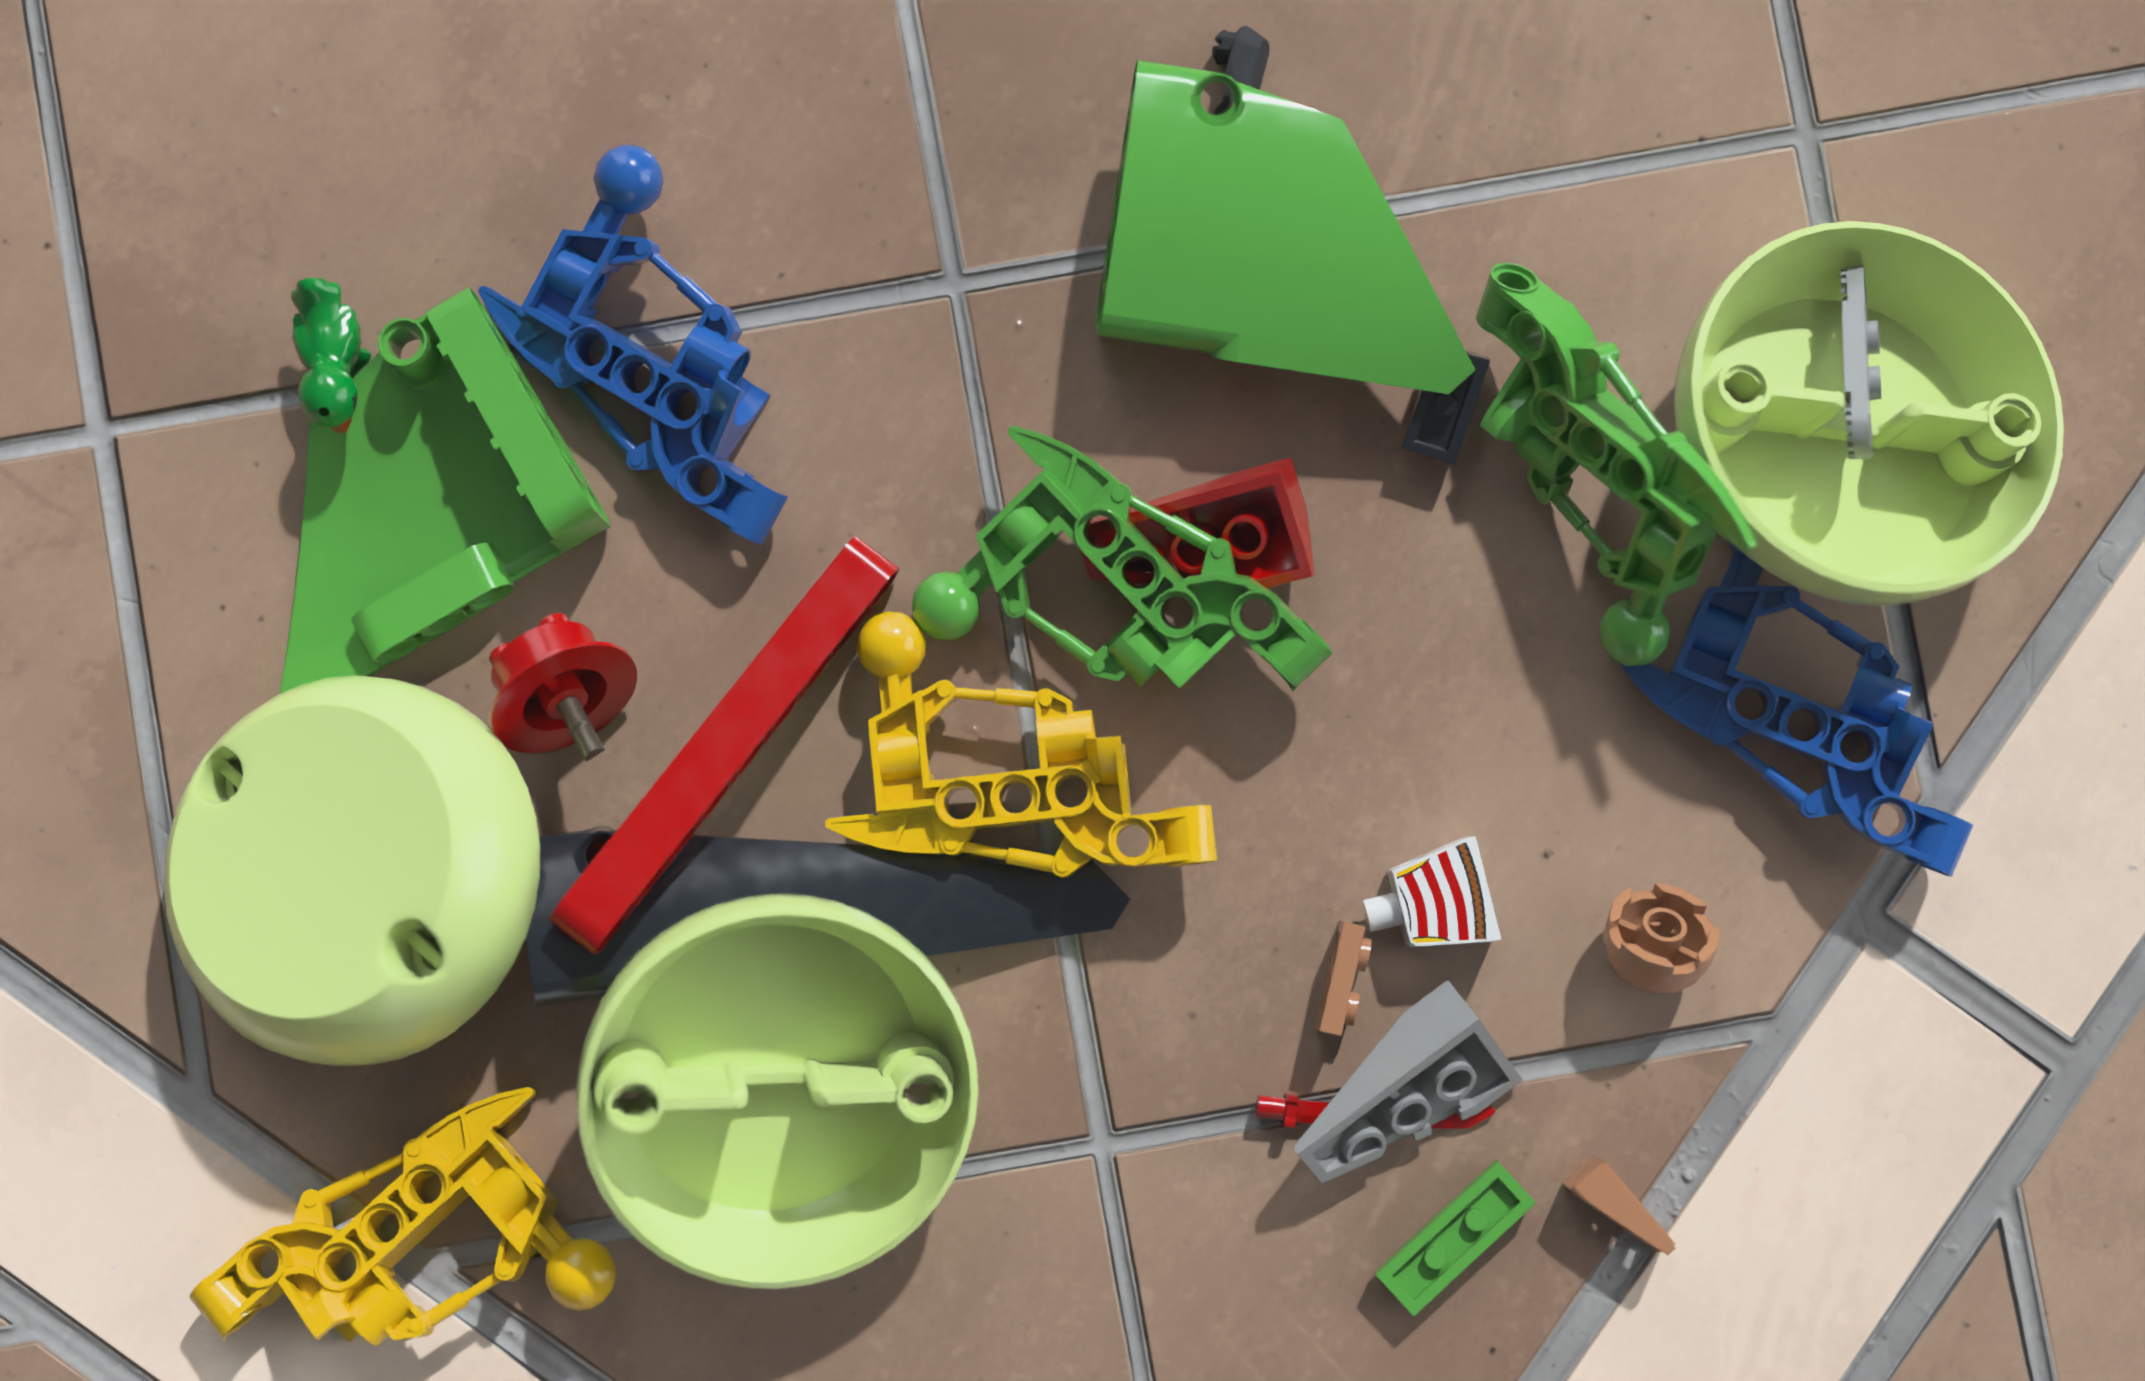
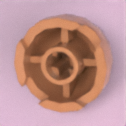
M1655 883L1652 891L1632 893L1630 887L1624 889L1612 902L1607 917L1603 944L1610 966L1621 980L1635 989L1647 993L1673 994L1694 985L1707 971L1718 948L1721 933L1719 926L1714 928L1712 922L1704 914L1707 906L1702 900L1684 889L1664 883Z

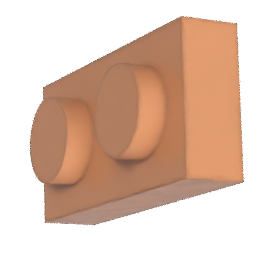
M1343 921L1338 922L1315 1028L1321 1032L1341 1036L1344 1024L1349 1026L1354 1024L1360 998L1359 993L1351 992L1356 970L1365 972L1372 945L1371 939L1363 938L1366 928L1364 926Z

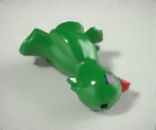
M308 277L298 281L296 289L291 294V299L299 311L293 318L292 339L301 363L309 370L303 375L299 384L298 399L301 409L311 422L318 426L330 427L334 432L345 434L351 424L358 398V390L350 374L356 375L370 361L372 354L367 349L360 348L362 345L361 329L357 321L356 312L350 308L349 304H341V287L339 284L327 282L323 278Z

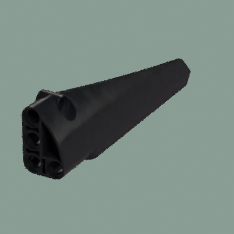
M595 826L588 830L539 836L540 878L536 905L526 938L535 1005L541 1006L605 996L616 977L635 955L662 932L691 915L718 904L746 897L784 894L812 896L839 902L863 911L890 926L921 951L924 956L1113 929L1130 898L1092 859L1071 876L1063 878L1052 872L1006 864V860L965 852L957 856H950L948 854H914L886 850L864 844L693 835L610 941L598 954L593 955L552 924L549 918L561 899L589 866L590 861L586 857V850L589 844L600 838L610 839L617 831L609 826Z

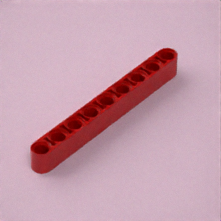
M854 536L844 546L561 899L549 918L552 924L593 955L598 954L605 947L877 604L896 578L900 568L857 536Z

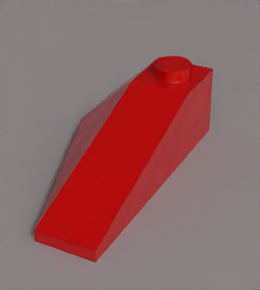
M1291 457L1238 471L1146 502L1171 517L1173 515L1179 517L1216 539L1222 538L1227 540L1231 545L1236 574L1252 577L1266 588L1305 579L1315 574L1307 507ZM1131 507L1130 522L1184 578L1201 574L1206 556L1205 551L1166 530V526ZM1104 516L1091 521L1088 533L1094 544L1100 547H1108L1115 539L1116 529L1113 522ZM1081 551L1090 580L1110 581ZM1135 556L1127 564L1126 573L1130 582L1151 583L1155 574L1154 566L1145 557Z

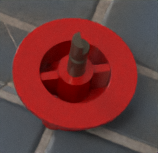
M563 613L548 615L539 622L537 627L526 631L509 643L499 645L490 653L489 662L492 665L491 681L498 692L490 709V728L493 734L508 749L522 753H543L576 744L587 762L605 751L596 732L609 724L624 709L632 697L637 684L636 665L630 654L623 648L612 643L596 641L592 631L585 625L569 621L568 617Z

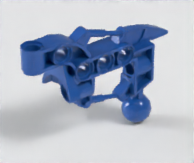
M633 144L615 147L608 150L596 164L593 179L597 195L600 199L583 231L562 229L522 306L488 286H481L478 293L491 317L511 344L525 359L552 379L557 387L571 389L598 419V425L625 453L626 463L631 469L642 471L661 470L666 482L680 493L685 500L717 518L724 526L738 535L757 544H763L788 496L773 491L753 479L754 475L727 459L771 395L743 377L751 358V351L737 342L742 331L732 310L727 306L718 304L688 276L683 277L659 255L660 247L655 241L643 237L619 234L628 215L638 214L649 209L660 198L664 180L658 161L645 148ZM651 262L677 285L676 288L703 312L697 326L687 336L672 364L594 318L597 313L594 306L613 271L618 273L622 266ZM601 338L605 345V354L600 363L594 365L589 358V348L595 339ZM645 364L651 372V381L647 389L640 393L634 384V375L636 370ZM595 382L652 416L650 422L652 438L638 445L610 413L607 414L582 386ZM691 391L697 399V410L692 418L686 420L682 417L679 404L684 394ZM708 466L717 475L716 489L710 495H706L699 485L700 474Z
M1727 540V545L1733 552L1724 577L1719 587H1708L1703 592L1670 673L1667 674L1666 670L1652 664L1642 666H1625L1619 662L1618 664L1634 685L1653 704L1678 723L1709 739L1715 746H1727L1761 774L1760 778L1798 808L1799 814L1804 818L1838 814L1845 826L1869 842L1900 854L1906 860L1919 866L1952 877L1972 831L1973 824L1935 808L1924 807L1899 796L1934 723L1904 710L1912 690V684L1895 677L1900 667L1881 642L1872 643L1837 619L1831 620L1800 600V592L1794 586H1756L1763 568ZM1794 608L1827 630L1826 633L1860 654L1856 664L1858 667L1856 676L1841 706L1837 707L1836 710L1735 670L1756 618ZM1741 690H1753L1762 698L1763 711L1757 719H1744L1737 713L1734 702L1735 697ZM1794 711H1804L1814 719L1815 732L1808 741L1796 740L1788 731V718ZM1848 732H1856L1862 735L1867 742V755L1859 763L1850 762L1841 753V739ZM1746 734H1751L1822 763L1821 772L1824 784L1809 794L1805 793L1775 767L1766 765L1736 739ZM1882 804L1894 808L1899 817L1897 829L1889 836L1878 833L1872 824L1873 812Z

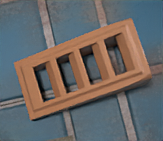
M1592 1156L1562 1183L1572 1194L1656 1251L1663 1252L1668 1256L1676 1249L1674 1246L1675 1242L1611 1167L1598 1156Z

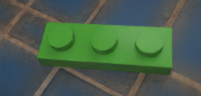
M1495 1159L1380 1265L1374 1273L1414 1317L1534 1206L1536 1202L1499 1161Z

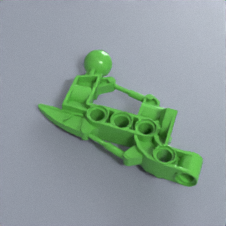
M1513 263L1497 264L1491 269L1475 318L1482 329L1493 334L1510 347L1520 360L1484 415L1480 426L1496 439L1515 443L1514 449L1516 454L1530 464L1527 479L1537 500L1542 504L1552 502L1577 532L1581 531L1602 555L1598 559V569L1602 575L1615 579L1614 585L1633 590L1631 598H1623L1615 602L1602 616L1600 622V643L1611 659L1625 666L1649 664L1660 656L1668 645L1669 621L1662 611L1667 596L1695 584L1716 533L1721 534L1744 552L1754 549L1757 545L1756 540L1729 490L1711 466L1688 443L1686 436L1682 432L1675 431L1668 434L1642 401V394L1617 363L1620 356L1618 347L1612 342H1597L1590 325L1583 319L1578 309L1571 302L1563 299L1541 282L1531 270ZM1607 379L1626 404L1607 390ZM1579 465L1584 467L1619 497L1628 501L1642 512L1628 548L1612 551L1589 524L1590 520L1568 496L1574 480L1570 475Z
M1017 426L1009 427V436L1039 467H1043L1044 471L1040 472L976 535L980 550L957 573L943 571L933 573L922 580L914 591L911 604L913 618L925 634L933 639L942 641L956 640L969 633L977 623L981 608L979 597L993 584L996 593H999L1002 605L1008 616L1013 618L1024 617L1055 639L1054 643L1087 665L1090 674L1114 681H1120L1128 674L1139 687L1160 669L1180 688L1237 633L1261 658L1267 661L1281 675L1292 691L1333 654V651L1302 618L1297 617L1275 593L1252 577L1236 574L1231 545L1227 540L1222 538L1216 539L1175 515L1171 517L1133 496L1130 486L1121 483L1092 458L1070 445L1042 433ZM1131 507L1166 526V530L1205 551L1206 556L1201 574L1184 578L1130 522ZM1099 515L1107 517L1115 525V539L1108 547L1097 546L1089 537V524ZM1064 532L1139 610L1097 652L1066 630H1059L1029 608L1026 568ZM1135 556L1145 557L1154 566V579L1149 586H1135L1128 579L1126 568L1131 558ZM1171 597H1182L1191 604L1193 618L1189 625L1184 627L1174 626L1166 619L1164 608L1166 602ZM1257 598L1269 604L1273 614L1270 625L1265 628L1256 629L1246 624L1243 619L1242 610L1248 600Z

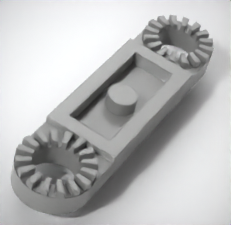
M1864 266L1841 268V294H1847V296L1842 298L1841 303L1844 391L1846 400L1845 419L1846 425H1848L1846 426V431H1852L1848 432L1847 435L1849 460L1873 458L1871 400L1882 399L1880 366H1869V355L1880 354L1878 320L1868 321Z

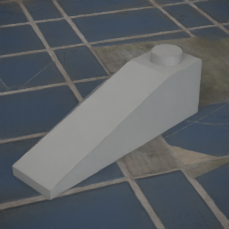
M1447 980L1400 1016L1293 1148L1320 1182L1324 1183L1382 1157L1386 1146L1399 1139L1411 1135L1415 1141L1431 1135V1125L1448 1118L1456 1112L1461 1120L1478 1114L1523 1079L1479 1018L1449 980Z

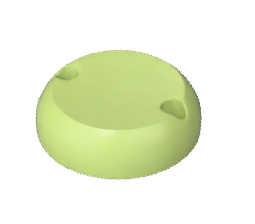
M1853 221L1819 224L1791 232L1768 243L1749 256L1718 285L1695 319L1683 345L1676 373L1674 395L1676 429L1686 436L1688 443L1711 466L1729 490L1744 515L1757 545L1754 549L1742 552L1769 573L1802 590L1831 600L1856 605L1876 606L1914 603L1947 593L1979 578L2014 552L2032 532L2051 498L2062 459L2064 426L2058 386L2043 344L2025 314L1993 278L1959 252L1932 238L1904 228L1880 223ZM1864 266L1868 321L1878 320L1880 354L1869 355V366H1880L1882 399L1871 400L1873 458L1849 460L1847 435L1848 432L1852 431H1846V426L1848 425H1846L1845 419L1846 400L1844 391L1841 303L1842 298L1847 296V294H1841V268Z
M344 676L302 684L275 696L239 720L210 749L190 778L177 806L169 832L165 855L164 894L167 919L173 942L184 968L204 1000L222 1020L242 1036L258 1045L305 1062L332 1066L375 1065L402 1059L431 1047L466 1023L496 992L513 966L527 936L536 905L540 878V842L536 815L528 788L514 759L500 739L478 717L460 704L422 686L395 679Z
M775 894L754 896L718 904L685 918L662 932L645 946L616 977L600 1002L586 1037L578 1071L576 1095L578 1126L587 1164L600 1194L616 1218L639 1242L660 1258L684 1271L717 1283L745 1288H789L826 1281L863 1267L895 1248L923 1223L937 1207L951 1186L967 1153L976 1118L978 1080L977 1063L971 1036L958 1003L941 974L922 952L893 928L871 915L839 902L802 895ZM929 1083L923 1087L909 1088L911 1084ZM646 1093L637 1098H619L621 1094Z

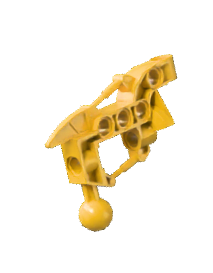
M887 611L877 614L864 624L858 635L857 653L860 663L868 673L878 678L881 713L868 720L876 810L879 814L877 816L871 813L829 818L825 821L826 828L852 840L881 849L914 854H948L950 856H957L965 852L1006 860V864L1052 872L1063 878L1071 876L1092 858L1105 865L1133 868L1159 865L1184 866L1217 861L1211 805L1178 807L1156 813L1132 815L1126 746L1121 743V735L1096 737L1092 710L1074 711L1071 700L1047 688L1040 689L1038 692L996 688V691L957 688L948 680H940L923 691L919 690L913 694L911 674L919 668L926 651V639L923 631L912 617L902 612ZM956 699L995 702V705L1035 708L1040 769L935 780L934 775L930 772L928 763L926 733H930L929 725ZM1072 777L1085 781L1088 788L1085 801L1073 808L1063 806L1057 796L1061 783ZM1017 783L1027 785L1032 793V802L1029 807L1021 813L1008 812L1003 804V795L1006 789ZM962 789L971 790L976 797V809L968 818L962 820L954 819L948 808L951 796L956 791ZM1052 821L1055 822L1065 835L1055 856L1012 847L1002 849L969 842L978 829ZM1132 826L1144 829L1149 836L1147 850L1137 857L1123 855L1118 846L1121 833L1126 828Z
M525 1087L493 1095L448 1115L417 1138L407 1141L402 1153L368 1170L361 1169L320 1190L309 1189L304 1191L300 1197L292 1224L272 1227L260 1236L245 1243L220 1268L205 1277L192 1290L189 1299L224 1341L227 1340L226 1336L240 1329L264 1307H269L285 1292L316 1339L319 1340L334 1327L348 1342H351L360 1334L366 1341L377 1347L388 1336L393 1341L428 1337L432 1334L437 1324L468 1306L469 1301L502 1280L508 1282L519 1280L530 1257H534L536 1251L547 1261L545 1281L551 1296L564 1308L575 1311L592 1309L607 1298L614 1287L616 1268L615 1261L610 1252L599 1242L587 1238L573 1239L553 1217L559 1200L504 1136L496 1131L497 1128H502L535 1097V1090ZM403 1165V1173L341 1230L333 1228L331 1202L370 1184V1180ZM438 1175L442 1182L441 1193L435 1201L427 1204L422 1196L423 1185L429 1177ZM471 1196L502 1232L494 1273L466 1291L457 1292L426 1312L422 1306L414 1304L395 1281L393 1276L397 1273L392 1267L446 1219L467 1197ZM395 1213L399 1219L400 1227L398 1234L391 1241L385 1242L380 1234L381 1223L386 1216ZM275 1250L279 1258V1265L274 1275L267 1279L262 1272L261 1264L264 1256L269 1251ZM352 1252L356 1258L357 1267L353 1276L344 1282L338 1274V1265L345 1254Z

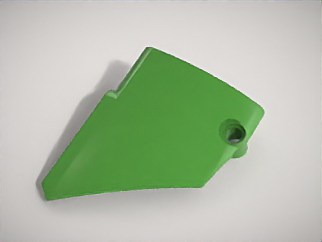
M1143 60L1136 61L1096 312L1095 331L1097 336L1209 352V356L1227 361L1450 394L1475 371L1425 271L1342 119L1236 82L1231 76L1223 73ZM1212 82L1223 83L1230 93L1228 106L1218 114L1208 113L1201 104L1202 91Z
M470 287L426 311V314L415 320L398 318L390 321L383 327L378 337L380 352L352 378L358 390V398L347 433L341 434L334 432L330 427L318 426L308 418V448L301 541L280 694L302 684L326 678L344 676L369 677L498 603L513 591L514 582L611 527L602 506L548 412L489 314ZM420 340V347L417 353L411 358L401 359L403 347L410 341Z

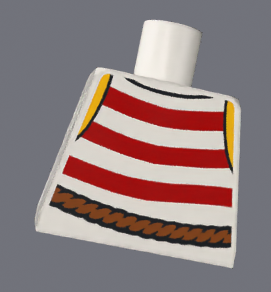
M1476 836L1460 838L1387 870L1392 893L1362 900L1369 931L1374 932L1400 925L1406 946L1418 947L1501 940Z

